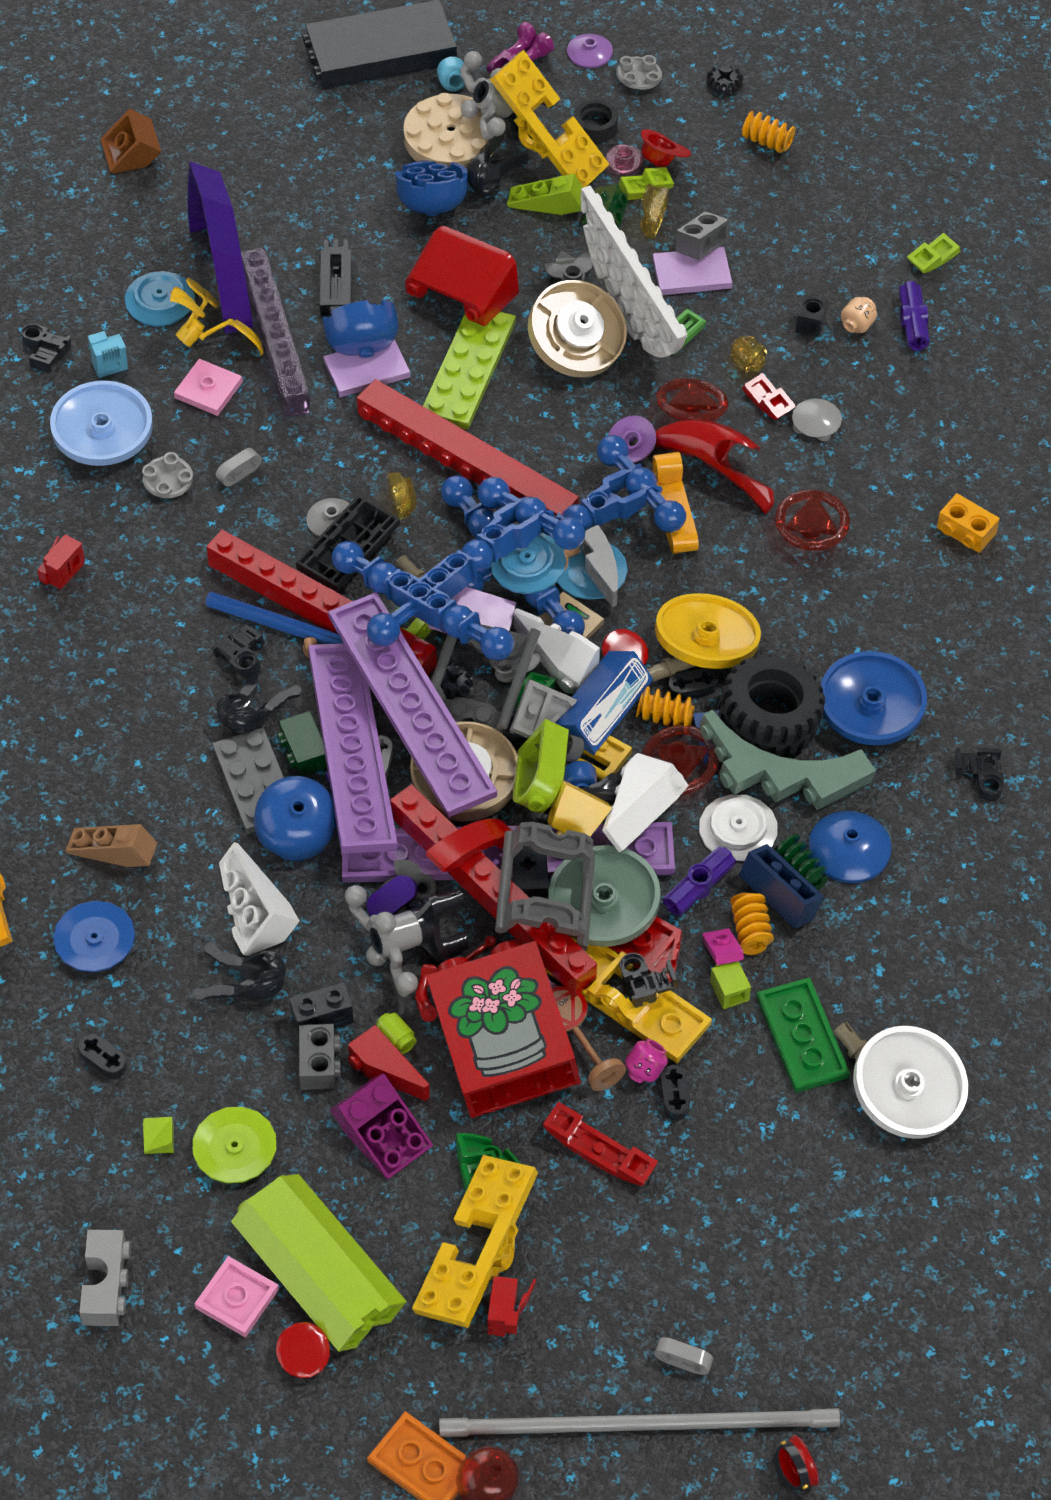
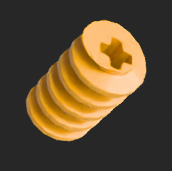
M751 111L743 124L742 136L747 139L750 138L753 142L758 141L762 146L767 145L769 149L775 148L778 153L787 151L792 144L796 127L792 126L787 131V123L784 122L779 128L778 119H775L770 124L771 116L767 115L762 120V112H758L754 117V112Z
M647 686L641 694L636 718L642 712L643 720L647 721L652 715L653 722L657 724L663 717L664 726H668L673 720L674 728L678 729L683 723L684 730L688 732L693 720L695 706H692L691 697H688L684 703H681L680 694L676 696L674 701L671 700V693L669 691L664 698H661L660 689H657L654 695H650V687Z
M740 893L730 898L738 941L743 953L746 955H756L765 951L767 945L771 944L774 940L773 934L770 933L772 926L768 923L770 917L766 914L768 908L764 904L766 898L762 894Z

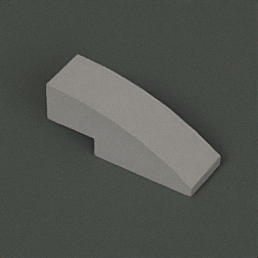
M596 525L586 530L585 540L580 545V550L585 555V572L609 604L614 607L617 605L618 594L617 565L607 537L599 525Z

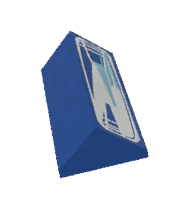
M609 651L572 696V698L577 699L576 703L555 723L568 729V734L582 738L584 749L595 755L641 697L645 688L653 682V678L635 651Z

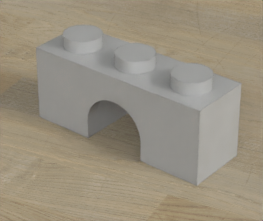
M87 1230L85 1251L88 1270L104 1271L107 1273V1276L99 1284L82 1285L79 1314L83 1326H119L120 1315H125L126 1298L122 1297V1287L128 1286V1269H124L125 1259H130L131 1243L126 1241L124 1230Z

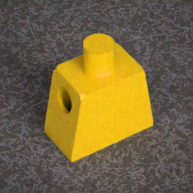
M563 780L560 790L553 801L547 822L557 829L556 834L563 835L567 830L585 833L591 837L612 807L606 801Z

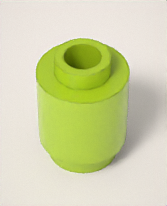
M385 1013L377 1020L376 1025L378 1029L402 1055L414 1047L417 1042L414 1032L397 1013Z

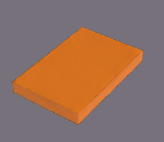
M406 1411L367 1457L368 1463L418 1500H454L479 1468V1464Z

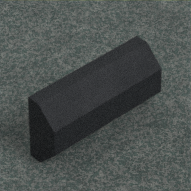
M358 495L296 561V568L302 574L338 592L356 572L345 574L339 572L334 567L331 557L332 551L337 544L344 541L355 542L363 550L364 558L368 560L400 525V518Z

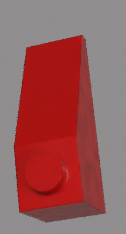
M376 1025L348 1044V1061L354 1070H360L369 1079L385 1074L394 1089L424 1101L430 1098L429 1083Z

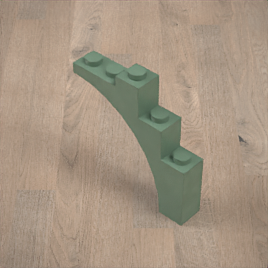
M713 710L703 714L700 724L701 734L707 741L711 742L717 758L723 762L719 773L720 780L726 788L731 790L733 795L761 781L764 792L768 796L771 795L775 803L803 789L806 800L809 803H813L815 808L819 810L871 783L876 770L862 749L843 757L827 760H796L780 757L760 750L741 739L723 723Z

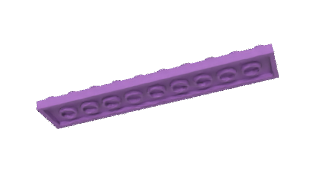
M377 592L328 611L329 619L446 816L449 818L496 798L497 789L401 631L394 644L386 647L375 645L368 638L366 632L367 623L372 616L379 613L390 614Z
M344 643L309 645L308 655L341 854L397 850V837L369 684Z

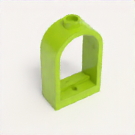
M545 719L519 748L513 787L514 802L537 813L545 812L553 803L564 778L568 729Z

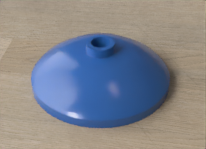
M839 811L825 816L814 826L810 834L809 850H812L814 853L812 858L816 857L820 860L817 867L822 865L826 867L827 870L824 875L843 883H862L875 878L886 868L891 855V841L885 828L871 816L856 811Z

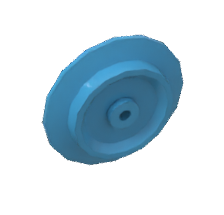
M165 271L151 272L138 277L128 287L125 294V304L130 315L139 322L152 326H166L183 320L191 312L190 309L179 303L170 302L172 289L179 287L194 301L195 294L188 286L186 279L180 275Z
M540 533L527 547L522 549L516 548L503 558L498 559L497 562L492 561L491 569L493 577L502 587L514 593L532 594L546 590L556 584L564 573L566 558L564 549L555 544L552 537Z
M610 544L617 565L619 589L625 583L628 568L623 554L617 547ZM581 551L579 554L570 557L566 570L557 581L561 589L576 598L586 600L605 598L585 572L584 553Z

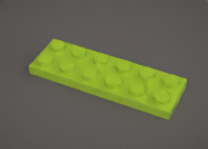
M499 312L484 327L470 321L464 315L423 407L459 428L468 430L516 323V316Z

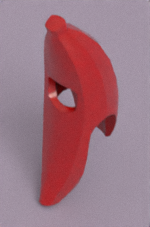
M700 419L676 421L656 430L655 447L699 458L708 467L744 491L764 514L771 510L774 505L773 490L734 469L728 461L729 451L736 444H742L751 449L761 451L760 447L747 436L726 425Z

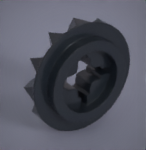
M721 64L719 68L713 67L711 72H707L706 83L709 89L715 93L723 95L733 94L741 89L743 75L740 74L739 69H733L731 65L724 67Z
M452 663L450 666H447L440 685L447 699L464 698L471 692L473 678L471 671H467L464 665L459 667ZM448 676L451 677L453 680L456 679L457 687L455 686V684L448 682Z

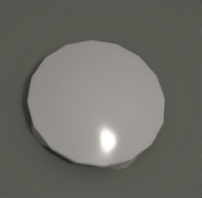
M652 55L644 57L623 56L617 67V76L625 86L645 90L659 84L662 79V71L659 65L656 64V58Z
M817 398L805 400L799 403L793 410V430L797 433L817 438L820 441H827L841 426L842 416L840 410L827 400Z
M173 452L166 453L164 456L152 460L142 469L143 483L146 489L151 494L161 498L180 496L190 488L193 482V471L190 465Z

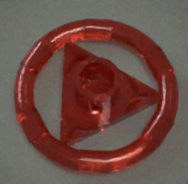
M678 378L667 381L656 393L658 406L666 414L679 420L700 419L713 421L724 415L729 406L728 398L720 388L712 383L698 379ZM682 388L669 404L666 400L667 392ZM705 392H708V393H711L712 395H714V396L718 399V403L715 402V401H714L710 396H708Z
M810 489L801 490L787 496L776 510L775 523L778 532L786 542L803 550L820 551L834 547L845 538L850 528V517L847 508L837 497L828 492ZM809 499L786 526L787 509L794 503ZM820 500L837 510L840 516L838 531ZM790 531L801 532L808 539L818 538L820 534L833 536L820 541H806Z
M690 725L669 726L658 731V733L651 737L642 751L643 755L652 757L653 751L656 748L660 759L673 764L678 772L682 774L684 780L688 778L707 752L709 753L705 772L698 779L688 782L689 786L681 795L693 793L704 787L714 776L719 762L718 756L714 751L716 745L712 739L707 741L702 736L700 728ZM675 735H690L704 743L705 746L686 745L680 741L673 742L670 745L659 743Z

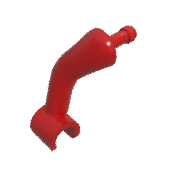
M431 964L422 966L419 984L415 993V1000L421 1018L426 1022L434 1021L438 1014L436 1008L427 997L429 983L426 975L437 972V967Z

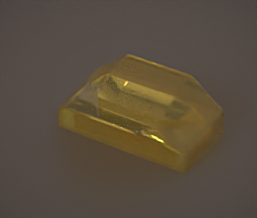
M651 184L647 185L641 200L644 215L640 223V227L646 237L655 239L668 207L669 188H657Z

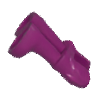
M525 21L517 28L518 41L492 59L487 65L486 70L491 74L494 69L504 67L522 50H528L526 54L533 62L554 50V43L550 36L544 32L537 35L534 27Z

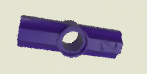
M908 281L899 288L901 302L900 322L901 327H905L907 346L912 348L913 351H922L923 348L929 346L927 329L928 308L926 304H923L921 286L916 284L915 281Z
M718 846L701 863L692 865L688 870V875L663 897V903L667 910L674 916L678 915L681 917L697 900L707 897L711 892V887L735 866L736 859L731 851L725 847Z

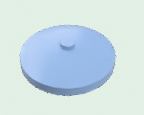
M93 381L71 389L58 400L50 418L52 437L58 449L74 461L94 466L112 465L131 458L146 445L153 427L152 413L146 399L134 388L114 381Z

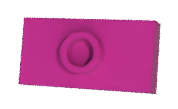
M729 928L702 933L703 943L716 965L742 961L744 959L743 950Z

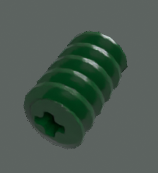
M799 834L791 835L781 841L774 850L812 886L820 890L827 883L828 877H823L827 870L824 865L817 867L820 863L819 858H812L814 854L812 850L805 851L807 847L805 842L798 843L800 840Z

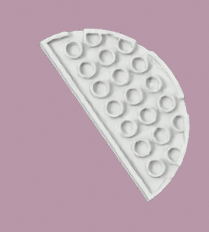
M591 186L582 188L581 211L586 213L587 224L583 226L589 254L598 279H604L608 294L616 301L624 315L627 332L633 340L639 339L643 349L653 356L667 357L678 352L687 338V331L684 325L679 324L675 318L673 308L666 304L660 288L653 284L648 269L639 262L638 255L628 245L624 232L615 225L613 215L604 208L600 195L598 193L595 194Z

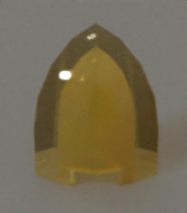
M398 472L388 473V490L397 517L400 519L405 518L414 511L417 505L414 485L410 477H401Z

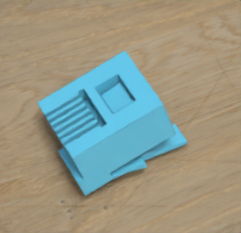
M105 331L88 336V349L91 350L92 364L98 378L128 369L126 346L120 334L107 337Z

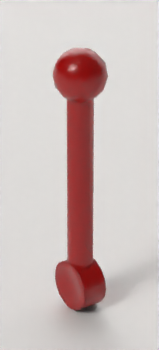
M492 936L486 937L484 944L465 958L470 961L486 948H493L496 944L495 938Z

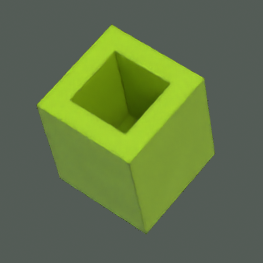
M739 961L716 965L711 969L710 983L723 1010L749 1001L751 986Z

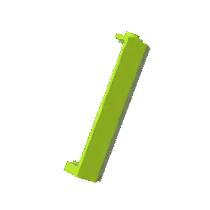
M299 1174L279 1176L268 1186L239 1205L238 1213L231 1221L232 1224L314 1323L326 1334L338 1352L357 1348L373 1326L391 1323L407 1302Z

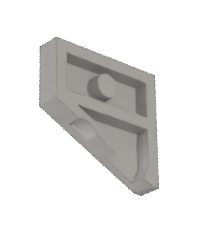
M529 680L523 691L510 731L529 738L545 719L555 723L576 703L577 699Z

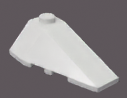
M518 608L513 611V627L519 634L529 635L531 628L538 629L541 632L534 653L541 654L540 662L549 674L556 678V683L566 693L574 695L599 664L600 647L574 631L567 634L562 632L561 627L553 623L551 626L544 624L540 617Z
M637 753L622 768L620 774L622 780L615 789L617 796L603 827V832L618 852L623 851L689 786L673 764Z
M234 842L219 862L224 890L229 892L231 902L227 907L229 914L233 915L234 918L233 937L242 954L249 956L284 942L299 923V919L286 898L243 848Z

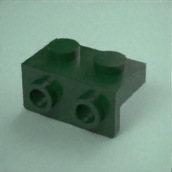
M618 184L593 189L595 194L598 193L600 195L604 208L607 212H611L615 225L619 229L628 204L626 194L622 192ZM586 213L581 223L583 226L587 224Z

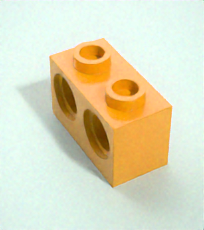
M956 493L940 511L937 528L945 535L955 538L966 547L980 553L997 534L1000 518Z

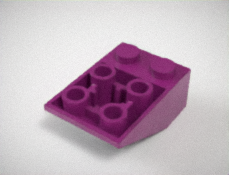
M385 1074L375 1076L330 1109V1112L345 1134L386 1179L391 1178L433 1146Z

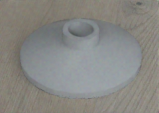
M328 498L315 503L309 509L306 518L307 526L311 533L319 537L350 503L338 498Z

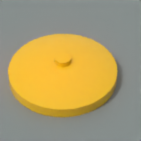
M686 594L669 600L660 608L655 623L656 637L668 653L683 662L703 668H730L740 664L746 658H752L758 649L761 637L759 623L752 613L730 599L712 594Z

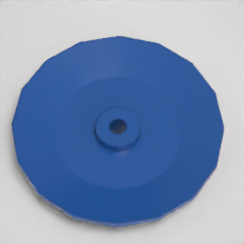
M91 901L78 904L67 911L56 924L53 939L56 953L65 964L78 971L99 972L111 969L125 959L133 947L135 931L131 918L122 908L110 902Z

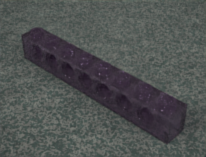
M265 248L241 252L246 285L285 415L289 417L309 413L311 411L308 387Z

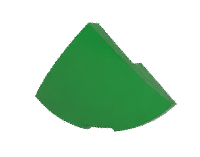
M456 1133L457 1156L465 1193L483 1155L521 1164L517 1157L507 1148L502 1153L498 1147L491 1145L492 1139L471 1133Z

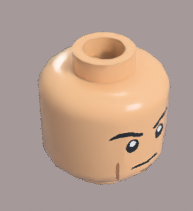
M867 297L851 299L841 312L843 326L851 333L866 332L877 318L876 306Z

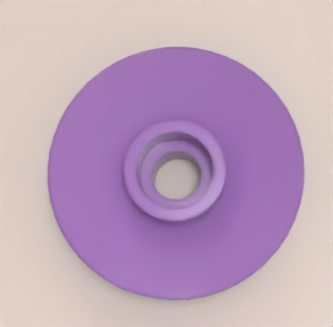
M582 34L569 42L567 55L577 66L597 68L610 61L613 55V48L611 43L600 35Z
M641 416L625 417L619 420L609 432V435L620 436L626 441L629 447L628 457L633 463H638L648 457L656 443V431L653 425ZM634 440H638L634 446H631Z

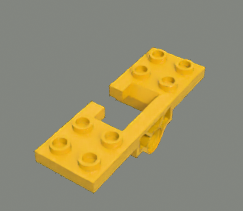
M524 50L514 56L489 79L517 115L514 122L519 127V140L526 148L538 152L542 159L548 156L562 176L575 174L584 188L609 165L608 161L574 116L567 119L561 125L565 131L554 140L533 111L543 102L550 108L560 100V97Z
M588 945V949L585 952L598 964L597 979L592 985L581 992L586 1001L642 1040L652 1039L665 1048V1055L675 1063H678L710 1027L712 1019L671 990L660 994L657 993V1001L649 1004L648 1001H645L643 1006L634 1007L629 998L626 999L617 989L610 987V985H604L614 973L622 978L620 960L626 953L621 951L620 954H617L608 947ZM631 963L625 969L633 972L634 965ZM545 968L546 973H548V974L551 975L553 978H555V977Z
M483 1155L456 1212L454 1221L459 1226L470 1228L473 1224L492 1229L476 1265L455 1260L459 1253L456 1245L442 1243L412 1307L415 1314L466 1328L469 1327L489 1281H493L494 1276H498L500 1272L507 1270L513 1262L515 1237L519 1230L515 1223L538 1175L535 1167Z

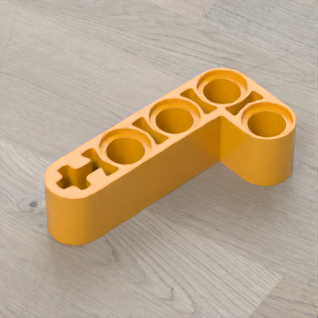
M679 452L654 455L652 472H654L657 478V486L663 488L661 495L666 501H677L683 505L686 511L684 526L676 532H666L671 553L676 554L698 550V535L682 482L683 465Z

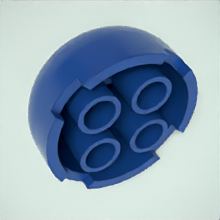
M419 161L403 165V171L395 172L397 195L400 201L414 212L436 216L440 213L451 211L462 203L467 194V169L458 163L452 162L451 166H447L445 164H436L434 161Z
M368 300L346 304L331 310L332 316L329 318L323 317L322 319L325 336L329 345L342 355H360V358L372 357L375 355V352L382 351L390 346L397 336L399 327L395 305L385 300L381 301V305L369 304Z
M288 776L276 780L262 792L255 807L253 824L258 840L264 848L266 847L285 860L300 861L316 856L328 845L335 832L336 818L332 796L320 783L307 777Z

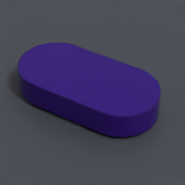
M396 876L368 898V913L371 916L378 915L381 912H389L394 915L417 896L418 886L416 881L410 876Z

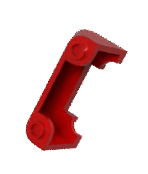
M440 226L431 235L406 278V293L413 297L422 298L427 293V288L462 302L466 317L470 321L485 327L519 294L516 261L510 253L446 226Z

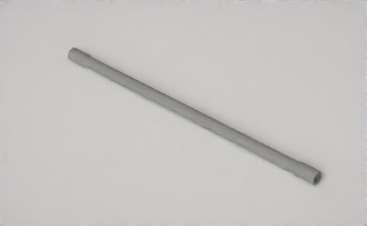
M839 1408L775 1412L495 1419L439 1418L440 1437H466L484 1434L802 1426L825 1428L840 1427Z

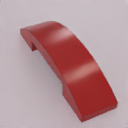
M499 819L476 821L447 835L428 849L425 855L445 873L462 866L466 857L495 845L500 850L503 849L505 832L513 830Z
M557 1102L543 1123V1127L574 1153L600 1169L640 1186L645 1184L658 1164L657 1160L634 1146L629 1150L584 1123L582 1115Z

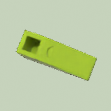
M575 174L517 185L510 189L507 206L509 208L557 215L581 211V189L583 187Z

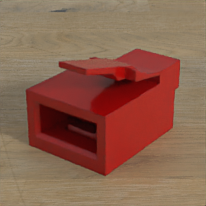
M66 534L60 540L59 536H57L52 548L43 558V564L37 569L39 581L46 585L51 584L61 590L85 564L82 543Z
M494 1276L488 1313V1335L505 1337V1333L517 1334L519 1317L527 1306L536 1285V1279L533 1280L528 1292L523 1294L518 1310L515 1311L518 1279Z

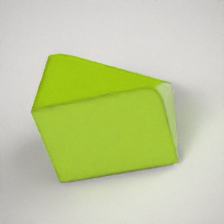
M172 1117L144 1118V1153H174V1124Z

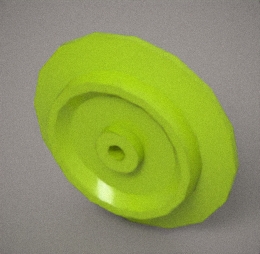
M226 1107L211 1113L199 1124L193 1137V1156L199 1169L211 1179L226 1184L244 1183L260 1176L271 1165L276 1153V1134L270 1121L258 1111L245 1107Z

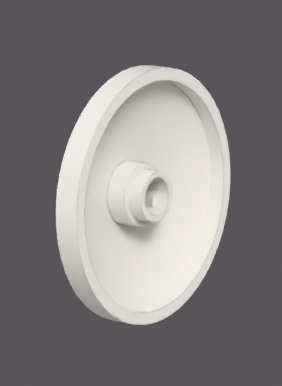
M897 1026L883 1030L867 1042L859 1053L854 1066V1088L862 1108L877 1125L897 1136L921 1139L937 1135L952 1125L966 1104L968 1080L962 1061L945 1040L928 1030L912 1026Z

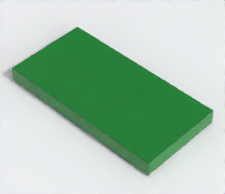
M810 977L757 992L756 998L795 1093L849 1078V1069Z

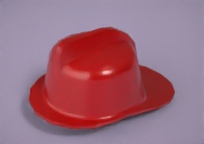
M649 129L641 131V137L644 140L641 155L651 164L657 167H664L669 165L676 156H691L689 149L671 141L661 133Z

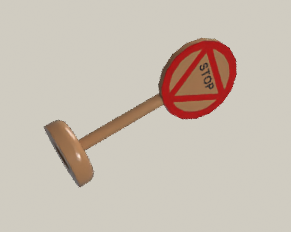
M565 986L552 988L566 1032L571 1030L574 1032L596 1065L588 1075L589 1085L594 1091H602L613 1086L623 1077L626 1067L617 1058L601 1061L578 1026L583 1023L588 1009L584 995L580 993L575 997Z

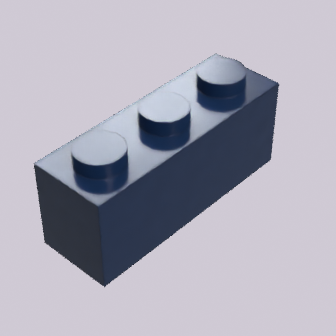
M765 844L748 852L739 877L757 894L764 895L766 902L793 928L796 929L813 921L824 896L770 845Z

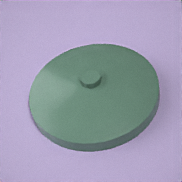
M612 845L593 846L596 855L588 945L609 947L624 944L643 934L655 920L661 901L659 880L651 865L637 853L626 848L618 852ZM584 859L564 860L557 867L549 884V899L568 903L580 911ZM568 935L571 938L577 940V936Z

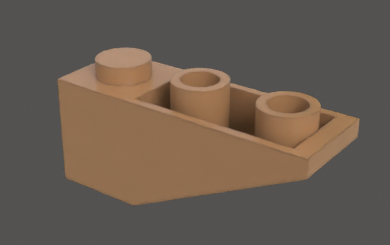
M141 824L74 828L65 851L71 855L125 867L149 866L158 843Z

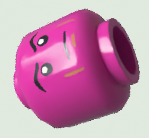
M652 1039L638 1041L625 1059V1065L629 1070V1077L638 1083L643 1081L654 1082L668 1063L665 1048Z

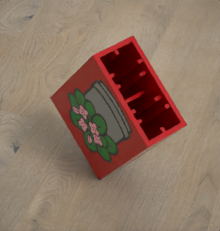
M519 940L505 941L495 946L491 951V955L470 962L464 957L452 958L441 963L437 968V972L426 975L471 1118L581 1083L575 1056L536 941L526 944Z

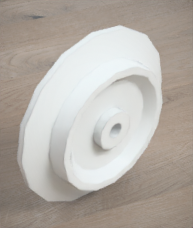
M731 794L716 799L705 808L700 818L699 834L705 847L711 852L718 846L725 847L731 851L736 862H745L748 852L765 844L773 846L777 838V820L772 810L761 800L748 795Z

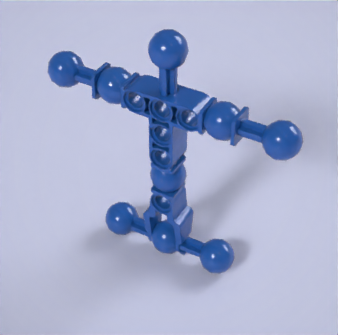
M609 435L599 442L597 455L604 465L617 467L620 471L605 477L602 481V486L591 492L586 499L580 500L581 505L574 504L568 506L562 515L559 512L554 517L559 520L565 517L576 518L583 524L586 531L591 527L605 524L618 517L622 519L629 518L645 507L648 502L655 510L654 521L657 527L663 532L672 533L684 526L686 511L683 505L677 501H666L661 495L663 488L657 486V478L654 472L648 468H643L642 464L635 465L628 457L629 447L623 438L617 435ZM451 476L443 482L441 496L449 506L460 507L464 511L466 527L471 535L476 538V535L481 534L482 530L493 520L494 511L486 508L482 503L477 504L472 498L473 487L468 479L464 476ZM626 487L629 496L621 498L615 494ZM541 528V533L553 538V533ZM491 565L487 570L477 573V577L472 579L467 587L482 591L484 582L493 577ZM555 585L541 592L523 594L527 603L535 607L539 615L547 612L553 619V623L561 627L562 632L569 634L571 631H574L583 636L585 622L582 616L576 611L565 610L561 606L559 590Z
M490 477L483 480L479 485L478 498L486 508L499 509L493 513V520L482 530L481 534L476 535V539L467 542L461 551L457 550L455 553L447 556L421 578L397 569L391 563L383 562V558L379 556L372 562L366 560L363 550L355 542L344 541L337 544L332 551L331 560L334 567L341 573L352 574L358 572L362 574L366 588H371L377 594L386 595L388 600H393V603L400 607L392 614L379 613L372 616L369 620L366 632L373 644L383 647L394 644L399 637L400 626L412 616H415L430 626L443 632L445 631L449 636L459 638L462 644H466L471 639L476 640L480 643L481 651L488 659L501 661L508 658L513 652L514 639L511 633L501 627L484 628L481 626L479 613L472 612L466 606L457 605L456 601L452 598L466 588L472 579L477 577V573L487 570L492 561L497 562L498 559L503 558L516 548L522 549L527 547L541 533V528L553 533L552 536L555 544L561 549L573 550L580 547L585 540L586 534L583 524L576 518L565 517L560 520L555 518L554 511L547 510L545 503L539 498L523 497L520 499L510 494L509 486L503 479Z

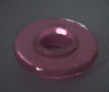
M618 145L608 151L606 160L609 163L608 166L614 171L630 173L640 168L643 163V155L634 146ZM621 156H627V157H629V158L623 159V158H620V157H621Z

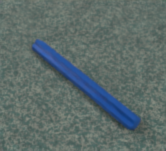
M209 592L205 600L208 607L304 639L313 637L319 644L344 643L338 633L215 592Z

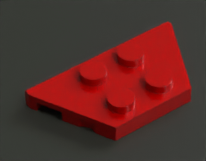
M656 916L651 926L643 934L627 943L609 946L608 948L617 954L623 951L626 954L638 953L642 955L649 974L653 971L654 973L655 971L657 973L662 972V969L666 968V961L670 960L673 970L676 972L682 941V930ZM632 963L637 969L641 967L637 963ZM667 973L666 975L670 983L671 979L669 974Z

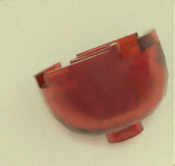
M484 1446L474 1449L462 1459L458 1468V1474L456 1475V1485L460 1496L464 1500H511L519 1485V1470L516 1461L508 1452L499 1447Z

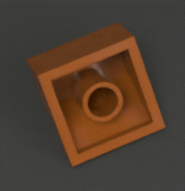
M130 108L100 139L111 173L147 167L161 153L151 118Z

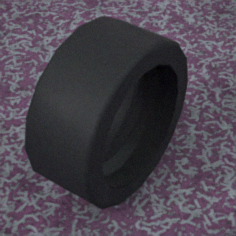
M591 99L579 104L575 109V119L593 143L607 142L617 133L618 112L611 103L604 100ZM596 116L605 118L609 122L602 126H590L584 123L583 120Z

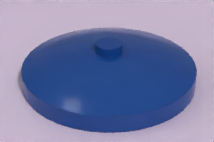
M864 651L847 655L836 661L827 670L821 682L823 694L825 695L823 711L825 720L841 736L860 744L887 745L898 742L917 729L925 714L927 692L920 675L907 662L887 653Z

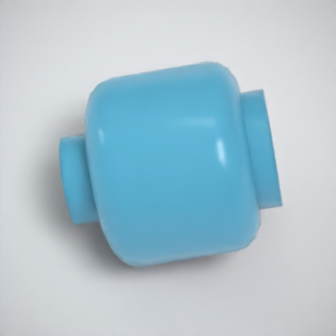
M447 57L437 67L439 81L443 88L448 91L456 92L466 86L460 74V69L464 64L460 58Z

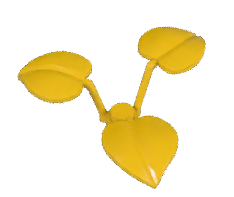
M189 277L186 279L188 286L202 297L203 302L200 307L179 287L172 289L170 302L179 303L193 311L190 318L176 333V336L185 345L191 347L198 338L204 340L206 336L227 325H231L248 337L258 347L260 355H263V346L258 336L237 319H228L203 332L205 326L198 320V317H205L203 310L208 302L215 308L219 306V302L199 283Z

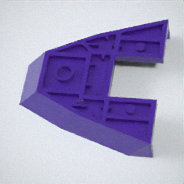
M189 161L187 176L190 233L204 229L208 231L222 320L225 322L228 319H237L249 328H252V315L234 211L222 175L219 171ZM231 325L223 327L225 334L239 331Z

